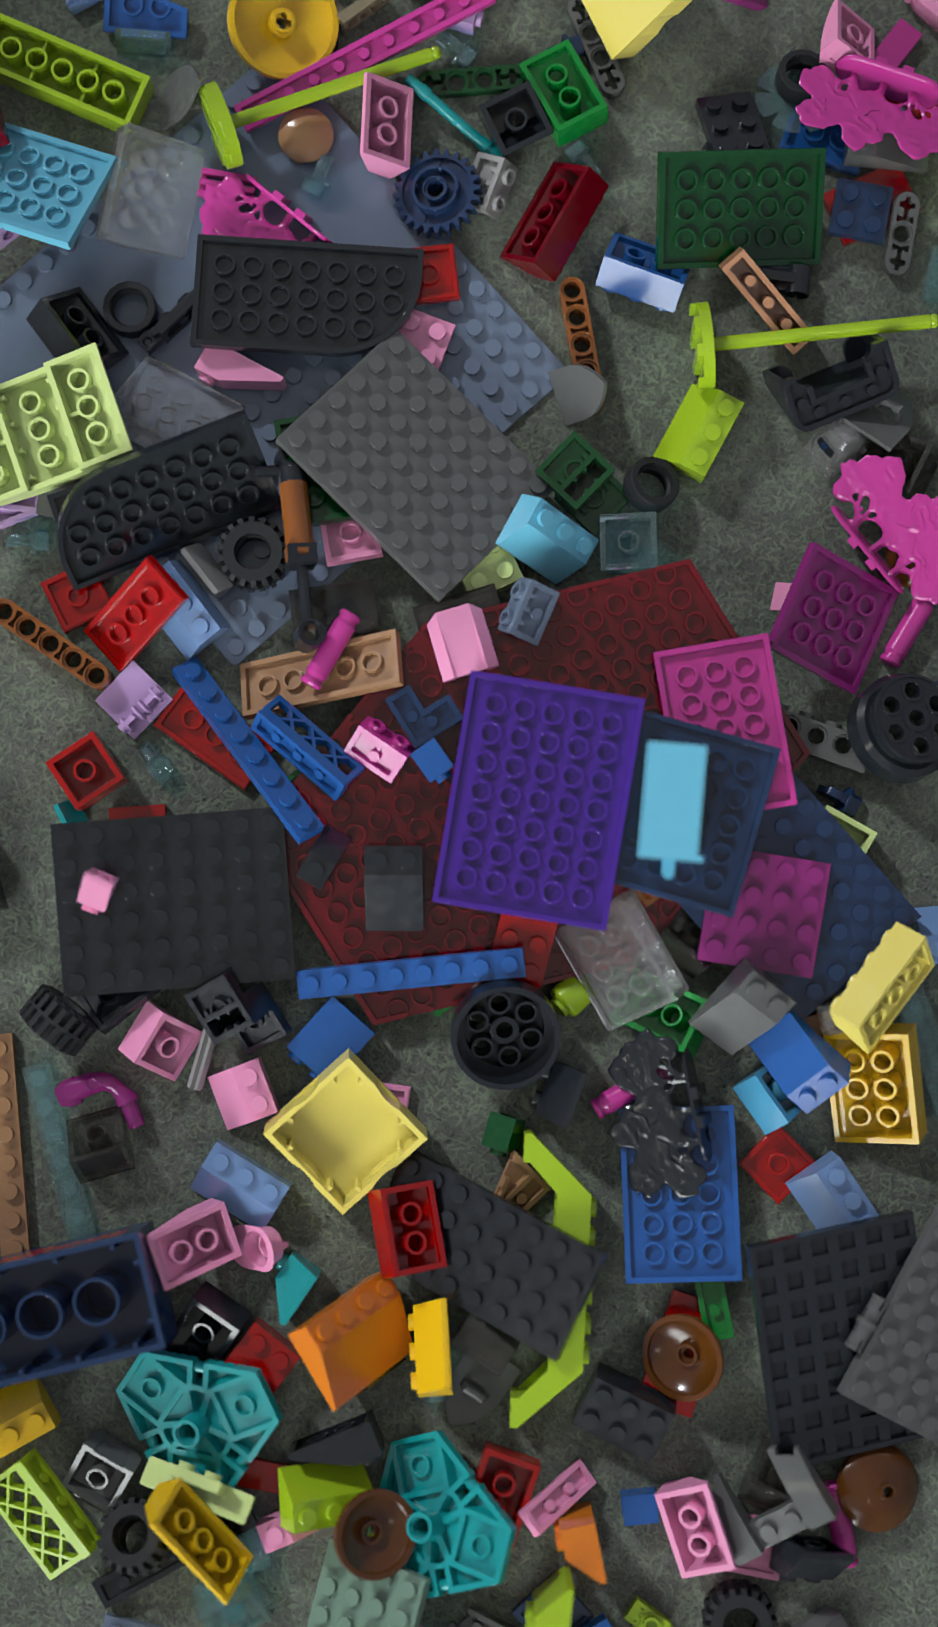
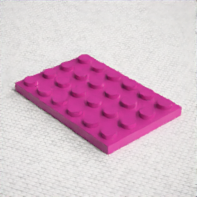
M768 633L653 652L663 716L780 748L781 752L764 810L797 805Z

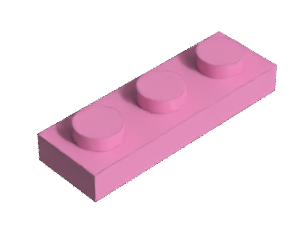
M575 1460L517 1513L534 1537L539 1536L597 1482L582 1460Z

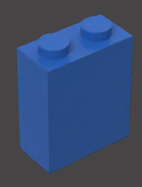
M331 996L288 1044L287 1048L290 1050L288 1055L300 1066L304 1062L312 1070L309 1074L315 1079L348 1048L357 1055L376 1032L336 996Z

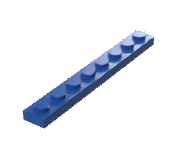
M194 657L172 668L174 678L296 842L301 844L322 832L324 825L199 659Z
M523 946L296 970L299 999L526 977L527 975Z

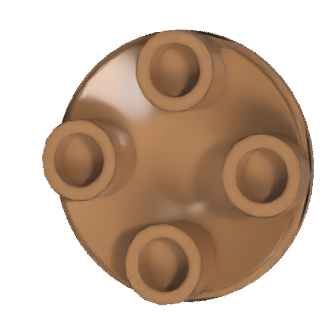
M296 109L286 115L279 126L278 140L280 147L296 164L315 162L324 157L333 147V127L329 119L316 109Z

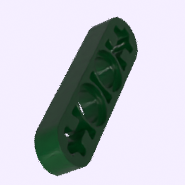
M516 64L432 70L423 72L418 78L423 84H426L427 80H432V83L435 85L433 86V93L440 99L503 94L523 84L525 81L519 66ZM499 73H500V79H505V80H501V86H497V75H496V74H499ZM510 73H514L515 77L518 78L516 79V84H510V80L507 79ZM488 75L492 78L493 82L489 87L484 88L478 85V77ZM460 77L465 81V85L462 89L454 90L449 85L450 80ZM441 78H445L446 90L442 91V85H438L441 84Z

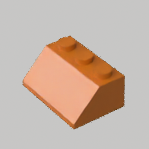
M591 1501L573 1504L554 1522L558 1552L564 1551L566 1561L600 1584L607 1583Z

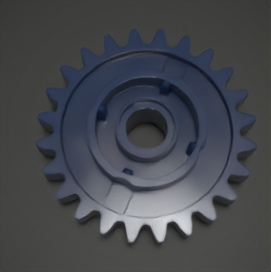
M435 148L432 156H429L427 151H424L423 159L414 156V165H410V169L406 173L398 174L402 181L394 183L398 191L393 193L396 201L394 207L397 212H400L398 216L401 221H405L408 229L414 227L417 235L424 230L427 238H430L433 232L440 239L443 231H446L449 236H452L453 228L462 231L461 223L470 224L471 221L468 215H477L474 205L482 203L480 197L477 196L482 194L483 190L479 185L481 179L479 175H476L477 170L475 166H470L467 157L461 160L459 152L451 156L447 148L442 155ZM443 190L439 196L433 197L436 191Z

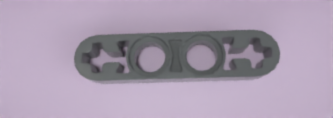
M570 0L567 7L568 18L575 34L581 38L586 60L599 90L606 98H617L623 93L625 85L624 76L616 59H611L599 34L594 41H588L583 37V32L586 29L592 28L596 30L592 20H589L591 18L586 8L584 9L586 21L583 23L580 13L578 11L574 12L575 5L577 4L581 8L585 7L582 0ZM603 53L608 56L609 62L604 66H598L593 60L595 55ZM610 71L612 81H618L615 90L611 86L606 87L608 83L606 73Z

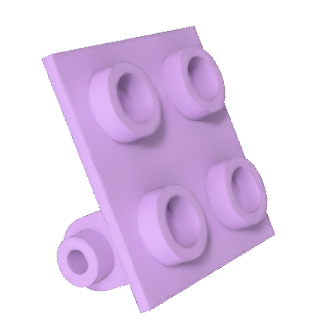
M133 660L95 701L119 724L117 727L123 733H128L135 740L173 699Z

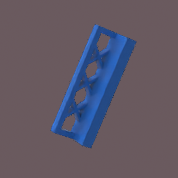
M280 694L257 712L251 729L334 801L343 796L348 785L365 769L357 760L343 752L344 749ZM279 706L287 713V718L278 717L272 710ZM294 726L303 727L308 731L309 736L299 735L295 732ZM316 745L327 747L330 750V755L321 754L316 750ZM337 763L346 764L353 771L346 775L338 768Z

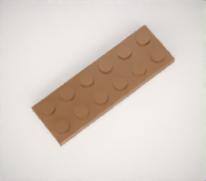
M391 629L350 639L327 680L322 683L321 690H316L301 681L302 675H305L306 668L317 650L308 654L295 651L240 664L242 716L247 720L254 719L257 712L279 694L296 709L404 686L400 632L396 629ZM279 706L272 710L274 714L284 712Z

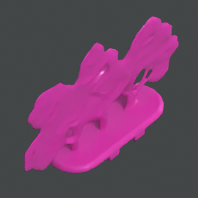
M855 54L845 55L839 58L835 64L837 77H835L829 67L823 64L815 66L811 70L807 68L802 70L799 84L811 95V99L802 101L795 109L800 115V121L806 126L824 129L828 126L839 124L842 128L841 139L854 152L864 148L866 143L875 144L881 142L885 133H892L900 149L912 159L918 160L927 157L930 153L938 152V106H936L938 105V83L926 76L914 73L915 68L904 65L903 69L887 64L888 59L879 56L874 60ZM843 84L848 85L846 91L841 89ZM885 98L890 99V100H893V101H896V102H899V103H902V104H893V103H890V102H888ZM903 106H908L907 111H901ZM912 107H914L915 110H920L922 115L921 120H918L913 116L911 112ZM926 111L931 113V118L926 117Z
M248 173L246 174L247 179L260 189L261 194L258 197L246 196L240 178L235 175L226 176L218 185L206 184V189L203 192L206 202L199 210L200 221L203 224L202 234L297 241L288 226L293 218H295L311 231L310 236L301 241L315 242L319 237L325 243H333L310 224L313 220L310 215L298 207L294 211L289 206L292 202L289 198L276 189L272 193ZM238 195L244 198L238 202L235 200ZM271 200L288 212L279 225L270 224L263 215V206ZM249 203L251 207L256 204V207L251 212L242 213L239 211V206ZM257 211L260 212L259 219H256L254 215Z
M866 455L859 462L849 459L847 462L841 463L842 476L834 483L833 494L836 499L842 502L853 503L854 518L850 519L837 506H831V510L851 536L847 539L853 549L859 546L869 558L865 563L871 571L877 568L899 593H904V587L896 575L899 573L908 574L912 580L911 594L914 600H930L932 604L936 605L938 603V496L931 499L925 494H915L910 500L905 499L902 496V489L905 484L906 474L902 459L899 457L886 456L881 458L877 455ZM858 493L859 497L858 500L855 502L853 499V494ZM867 496L870 499L869 509L864 514H861L864 509L862 506L860 507L863 497ZM871 512L877 514L876 517L869 518L868 515ZM864 521L876 522L883 531L882 538L873 545L870 544L858 529ZM882 547H887L899 555L893 569L888 566L877 552ZM911 562L916 563L913 569L905 567Z

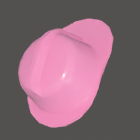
M242 1224L236 1225L233 1228L242 1255L235 1258V1261L246 1269L269 1272L273 1265L282 1258L284 1249L289 1246V1242L282 1240L278 1231L271 1226L257 1227Z

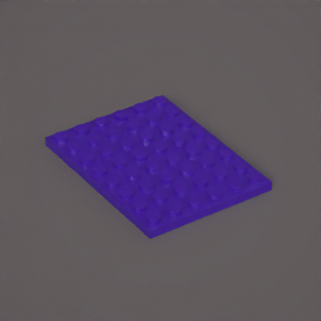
M471 670L432 902L606 931L645 699Z

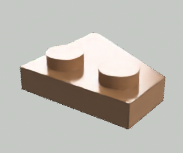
M513 1150L494 1193L528 1211L551 1187L528 1163H523V1158Z

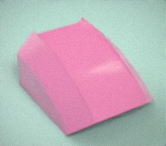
M834 0L822 33L819 63H824L835 72L836 62L845 55L855 54L875 60L874 28L841 0Z
M469 603L436 612L428 622L427 628L444 683L471 674V670L482 671L499 667L481 608Z

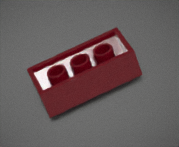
M553 161L502 251L500 258L538 279L555 282L569 256L574 251L583 231L588 226L596 208L601 203L609 185L590 166Z

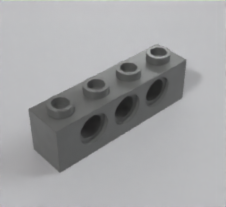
M780 703L809 750L810 755L808 758L859 776L864 774L866 767L855 755L848 738V733L842 730L841 724L826 720V723L816 721L815 715L804 711H799V714L790 712L787 705ZM810 730H816L820 733L821 742L819 744H812L809 741L808 733ZM837 739H842L847 743L848 750L845 754L836 751L835 742Z

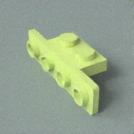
M150 1456L140 1479V1484L155 1490L158 1483L182 1478L214 1514L242 1525L246 1524L255 1501L253 1495L221 1483L222 1476L207 1470L204 1476L195 1473L196 1466L180 1460L178 1465Z

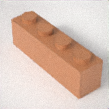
M739 247L718 265L772 331L807 327L743 248ZM808 342L783 345L794 355Z

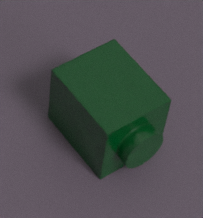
M490 1111L481 1145L490 1147V1153L506 1157V1154L511 1153L513 1150L517 1152L526 1120L502 1112Z

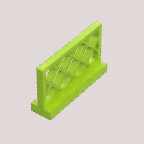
M36 1448L30 1450L20 1460L0 1473V1486L7 1488L6 1498L0 1496V1514L50 1581L95 1551L97 1541L101 1540V1535L97 1534L95 1526ZM15 1470L25 1484L14 1482ZM14 1490L25 1493L24 1502L13 1500ZM32 1495H35L42 1507L31 1505ZM13 1508L24 1511V1521L15 1517ZM31 1513L42 1516V1526L31 1523ZM49 1518L53 1519L60 1531L49 1528ZM30 1531L42 1534L41 1544L33 1541L30 1537ZM48 1536L60 1539L59 1549L48 1546ZM66 1541L71 1543L78 1552L77 1554L66 1551ZM48 1554L59 1557V1567L55 1569L48 1560Z

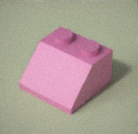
M147 1001L118 1050L133 1063L172 1081H176L199 1043L202 1031L167 1009Z
M261 1056L207 1077L227 1130L251 1123L281 1110Z

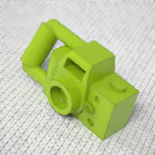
M638 1595L635 1596L623 1613L624 1619L635 1627H674L672 1626L671 1619Z

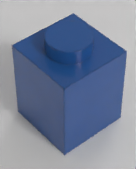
M432 738L410 754L430 783L436 780L440 784L453 775L450 769L455 766L435 738Z
M654 1487L620 1490L624 1526L659 1523L658 1513L660 1511L654 1496L656 1493Z

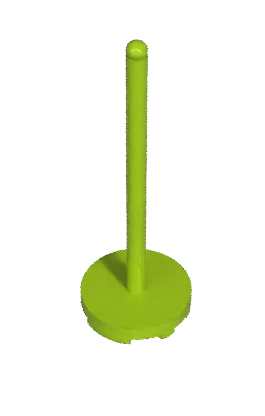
M438 46L428 47L232 115L229 113L217 83L212 81L203 84L198 91L202 100L200 103L213 134L211 137L223 166H226L228 170L244 164L235 129L364 85V73L366 72L386 78L433 62L441 57V49Z
M708 301L689 304V316H694L690 333V348L696 349L692 365L693 375H699L700 377L697 382V390L715 388V351L938 327V315L926 314L714 337Z

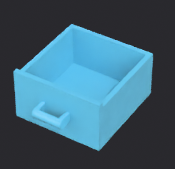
M648 741L645 745L636 856L662 859L661 875L666 879L674 876L675 860L701 863L704 861V856L698 855L707 746L657 741Z

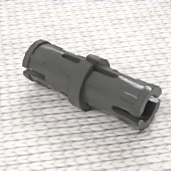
M873 1292L862 1314H858L856 1317L857 1323L844 1344L861 1354L872 1332L877 1331L879 1327L877 1323L890 1302Z

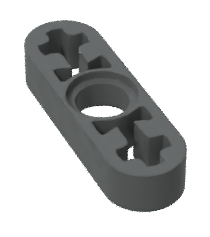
M912 192L899 194L892 201L882 258V268L891 276L905 273L910 266L920 209L919 198ZM907 198V202L912 205V208L906 210L904 219L910 218V222L904 220L896 221L897 218L903 217L904 208L900 207V202L905 201ZM898 226L905 227L908 232L907 239L904 242H898L894 237V230ZM892 246L897 248L905 247V251L901 250L898 253V260L902 261V266L894 270V265L890 264V259L896 257L897 249L892 250L891 248Z

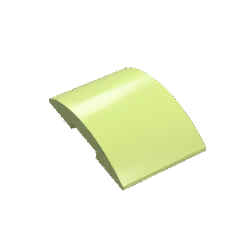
M92 343L44 362V367L0 384V506L34 497L77 481L98 467L134 451L97 343Z

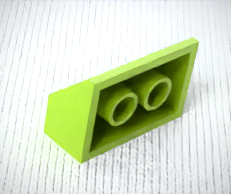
M691 384L653 457L663 459L673 469L702 484L736 421L744 402L719 389L697 390V385Z
M307 1462L279 1467L281 1527L293 1534L335 1527L344 1506L357 1494L373 1489L363 1463L357 1466Z
M564 1565L532 1591L531 1601H526L525 1627H570L574 1594L570 1566Z

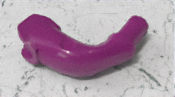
M96 1071L72 1076L60 1082L54 1089L56 1098L63 1107L81 1104L84 1102V1098L101 1091H109L113 1095L117 1107L121 1106L130 1130L145 1124L137 1103L138 1095L111 1073Z

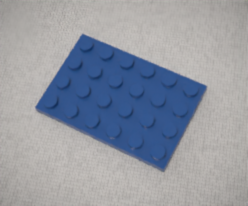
M734 1105L704 1106V1111L710 1110L712 1122L708 1124L712 1160L711 1163L706 1162L701 1155L699 1146L695 1147L692 1153L694 1161L699 1163L707 1173L704 1184L699 1187L700 1193L697 1196L680 1198L667 1183H663L661 1189L653 1194L651 1198L644 1196L641 1192H635L630 1186L628 1167L633 1162L637 1151L633 1148H621L626 1284L742 1281ZM686 1115L682 1129L683 1135L697 1138L693 1116ZM687 1146L679 1148V1152L681 1154L687 1152Z

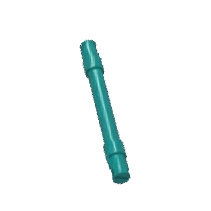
M412 73L409 74L404 83L413 88L421 100L427 102L471 140L482 153L502 157L488 138L477 132L437 97L426 84H423L418 78L414 77Z

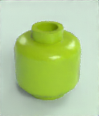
M583 976L578 978L569 977L568 979L561 980L551 990L552 999L550 1001L562 1016L570 1015L575 1017L591 1003L592 995L589 990L592 986Z

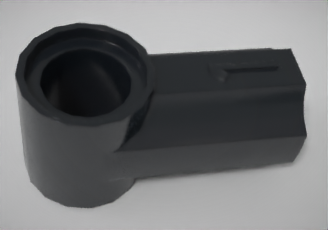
M791 264L788 267L758 266L778 292L784 293L789 298L796 296L797 299H806L809 297L813 272L811 266L804 264Z

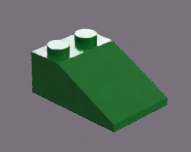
M569 39L519 63V68L525 81H530L554 131L551 136L558 148L608 123V105Z
M636 967L611 1018L638 1032L649 1028L657 1037L669 1036L675 1040L677 1052L683 1053L687 1048L694 1059L705 1035L690 1025L688 1021L707 1000Z

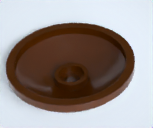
M677 1313L667 1315L656 1321L649 1328L643 1341L642 1360L645 1371L654 1386L664 1395L683 1402L697 1401L713 1392L720 1383L725 1362L723 1349L714 1331L702 1320L688 1314ZM688 1348L693 1351L694 1357L689 1355Z
M894 1446L849 1455L842 1464L837 1477V1499L844 1515L857 1527L869 1532L889 1531L899 1526L909 1516L915 1505L918 1493V1480L915 1468L910 1459ZM889 1487L888 1494L884 1496V1489Z
M374 1488L357 1494L344 1506L336 1522L334 1545L339 1561L348 1572L364 1580L378 1581L394 1575L407 1563L416 1542L412 1541L407 1533V1521L414 1513L403 1497L387 1489ZM370 1526V1533L365 1536V1529Z

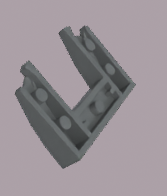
M771 1445L767 1448L766 1451L791 1499L752 1519L722 1473L718 1472L715 1475L713 1481L717 1486L712 1494L738 1567L763 1555L766 1548L807 1528H810L812 1531L836 1519L839 1506L799 1445H795L794 1455L778 1454L777 1445Z

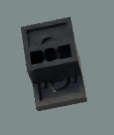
M230 970L184 996L214 1045L235 1034L248 1055L292 1031L291 1026L263 981L242 991Z

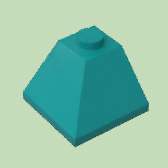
M293 1250L290 1256L284 1254L275 1267L279 1270L275 1277L280 1324L284 1327L322 1270L295 1250Z

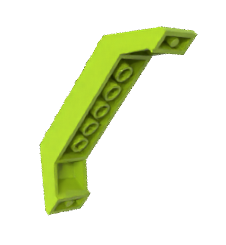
M524 1128L523 1163H531L555 1191L553 1225L594 1247L595 1229L594 1225H590L591 1217L596 1218L597 1200L591 1195L590 1190L532 1129ZM592 1289L560 1359L554 1361L546 1356V1360L518 1387L510 1388V1428H518L581 1375L583 1373V1364H589L588 1341H585V1334L590 1335L591 1317H589V1312H586V1305H592Z

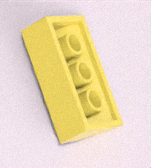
M896 922L891 930L889 929L884 933L881 943L876 950L868 954L860 971L850 978L847 988L842 995L837 996L831 1004L829 1012L835 1025L868 1054L935 966L926 937Z

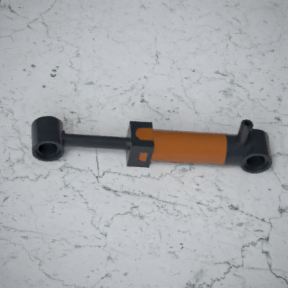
M279 447L274 457V465L255 466L254 474L256 477H278L286 547L283 551L285 571H297L302 618L293 634L292 641L298 651L308 654L317 650L326 637L325 626L321 621L313 618L308 570H314L319 562L317 542H313L306 472L295 461L286 459L284 455L286 452ZM303 631L312 632L315 636V641L307 640L303 635Z

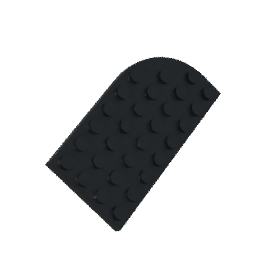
M198 234L190 346L192 348L331 357L352 356L373 350L380 342L386 340L397 330L400 331L414 312L421 292L424 249Z
M245 409L104 464L90 472L77 483L66 497L56 525V543L60 561L75 591L135 568L147 556L152 555L157 559L226 532L230 524L233 526L238 524V519L249 520V516H255L258 519L281 510L280 495L273 478L256 477L254 474L255 466H264L267 463Z
M415 1150L397 1166L389 1187L433 1180L448 1267L412 1274V1276L431 1291L552 1360H559L608 1254Z

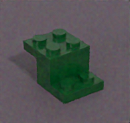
M575 430L535 470V474L555 492L554 500L585 530L595 537L629 503L625 497L623 485L614 477L615 468Z

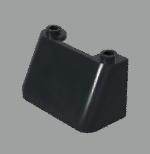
M877 334L847 337L842 346L844 361L799 380H795L793 373L786 366H773L762 371L765 384L793 426L800 431H812L887 400L897 393L900 382L888 339Z

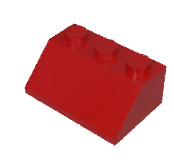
M433 1180L371 1190L367 1193L381 1278H395L448 1267Z

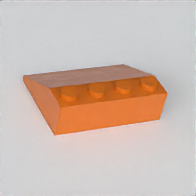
M380 1271L363 1279L288 1334L332 1411H336L410 1353L409 1343H413L401 1294L392 1278H381Z

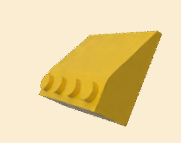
M892 1023L869 1054L862 1050L842 1030L824 1032L823 1039L851 1063L849 1084L830 1097L835 1142L920 1144L927 1133L916 1023Z

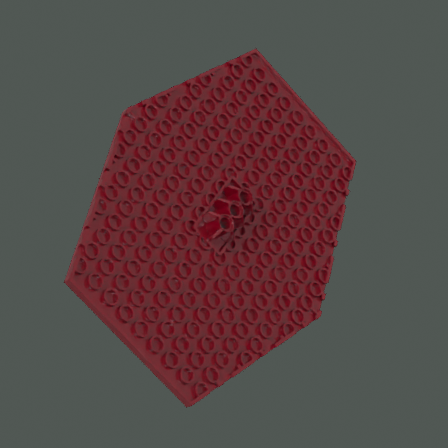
M686 559L558 590L557 592L560 595L538 646L498 630L500 615L507 608L509 602L482 608L499 667L480 672L645 699V711L663 715L653 652L739 637L691 559ZM428 622L421 626L419 631L401 651L404 686L365 694L343 723L331 735L330 738L343 749L346 748L355 731L367 716L382 721L386 728L409 740L385 699L407 685L411 686L424 709L449 694L464 716L471 674L458 677L453 681L443 682L427 628ZM781 707L791 769L795 773L810 755V752ZM463 720L434 737L454 766ZM323 745L319 752L330 755V750ZM410 755L392 783H389L365 767L363 772L348 785L343 796L337 801H334L302 772L292 783L324 825L323 830L328 824L352 838L325 887L320 890L296 875L322 832L298 844L284 825L289 892L335 965L491 950L500 913L432 902L453 775L440 784L436 780L430 783ZM337 763L338 768L344 774L348 775L353 771L348 765ZM453 767L452 769H450V771L452 772L453 775H454V769H455V767ZM365 845H424V931H366ZM614 884L606 931L558 923L542 985L637 962L682 907L676 901ZM488 981L354 994L371 1023L377 1025L416 1014L432 1012L441 1008L457 1006L467 993Z

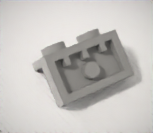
M478 152L473 165L477 170L476 175H479L481 179L479 185L483 193L477 195L482 203L474 205L477 212L486 214L494 220H499L502 211L505 209L510 189L516 180L518 168L504 157Z

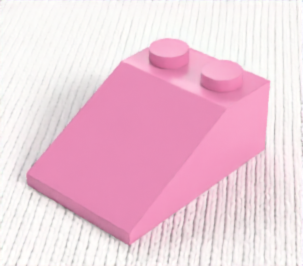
M214 1198L184 1210L145 1236L163 1291L172 1289L242 1255L225 1203Z

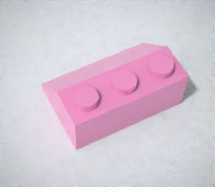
M370 72L364 73L360 156L368 172L392 179L410 169L414 89Z
M694 1477L665 1482L654 1496L682 1579L735 1569L737 1566L709 1482Z

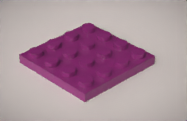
M809 542L769 635L771 651L840 689L856 694L899 592L823 546Z
M752 851L733 918L704 910L697 959L737 966L746 957L764 971L812 978L831 864Z

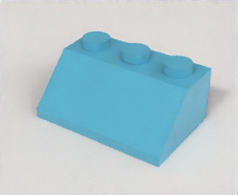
M522 494L495 544L551 583L557 585L586 565L599 539L544 499Z

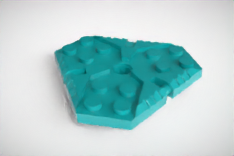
M164 1350L139 1354L116 1389V1393L138 1440L145 1439L149 1446L144 1451L148 1460L150 1456H154L178 1465L181 1460L196 1466L195 1473L204 1476L207 1470L222 1476L220 1482L232 1488L236 1487L249 1468L248 1462L251 1463L256 1458L283 1419V1415L261 1368L240 1364L234 1365V1363H225L213 1359L200 1361L196 1356L180 1355ZM199 1373H203V1379L199 1378ZM156 1434L160 1435L162 1441L159 1442Z
M442 1430L391 1441L379 1488L397 1493L407 1501L414 1514L409 1517L406 1529L408 1536L416 1544L412 1555L404 1567L432 1579L427 1598L445 1595L446 1591L452 1594L504 1583L517 1527L504 1510L499 1507L500 1505L493 1499L483 1483L479 1484L476 1481L475 1472L463 1460L462 1455L456 1451L455 1446ZM465 1487L470 1491L467 1495L463 1491Z

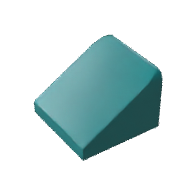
M70 800L57 803L53 807L61 823L89 821L85 812L76 810Z

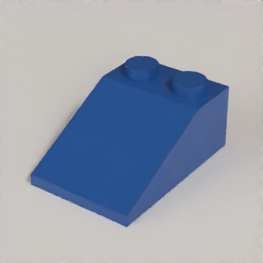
M791 1009L777 1025L749 1043L785 1095L806 1114L810 1113L850 1082L851 1063Z

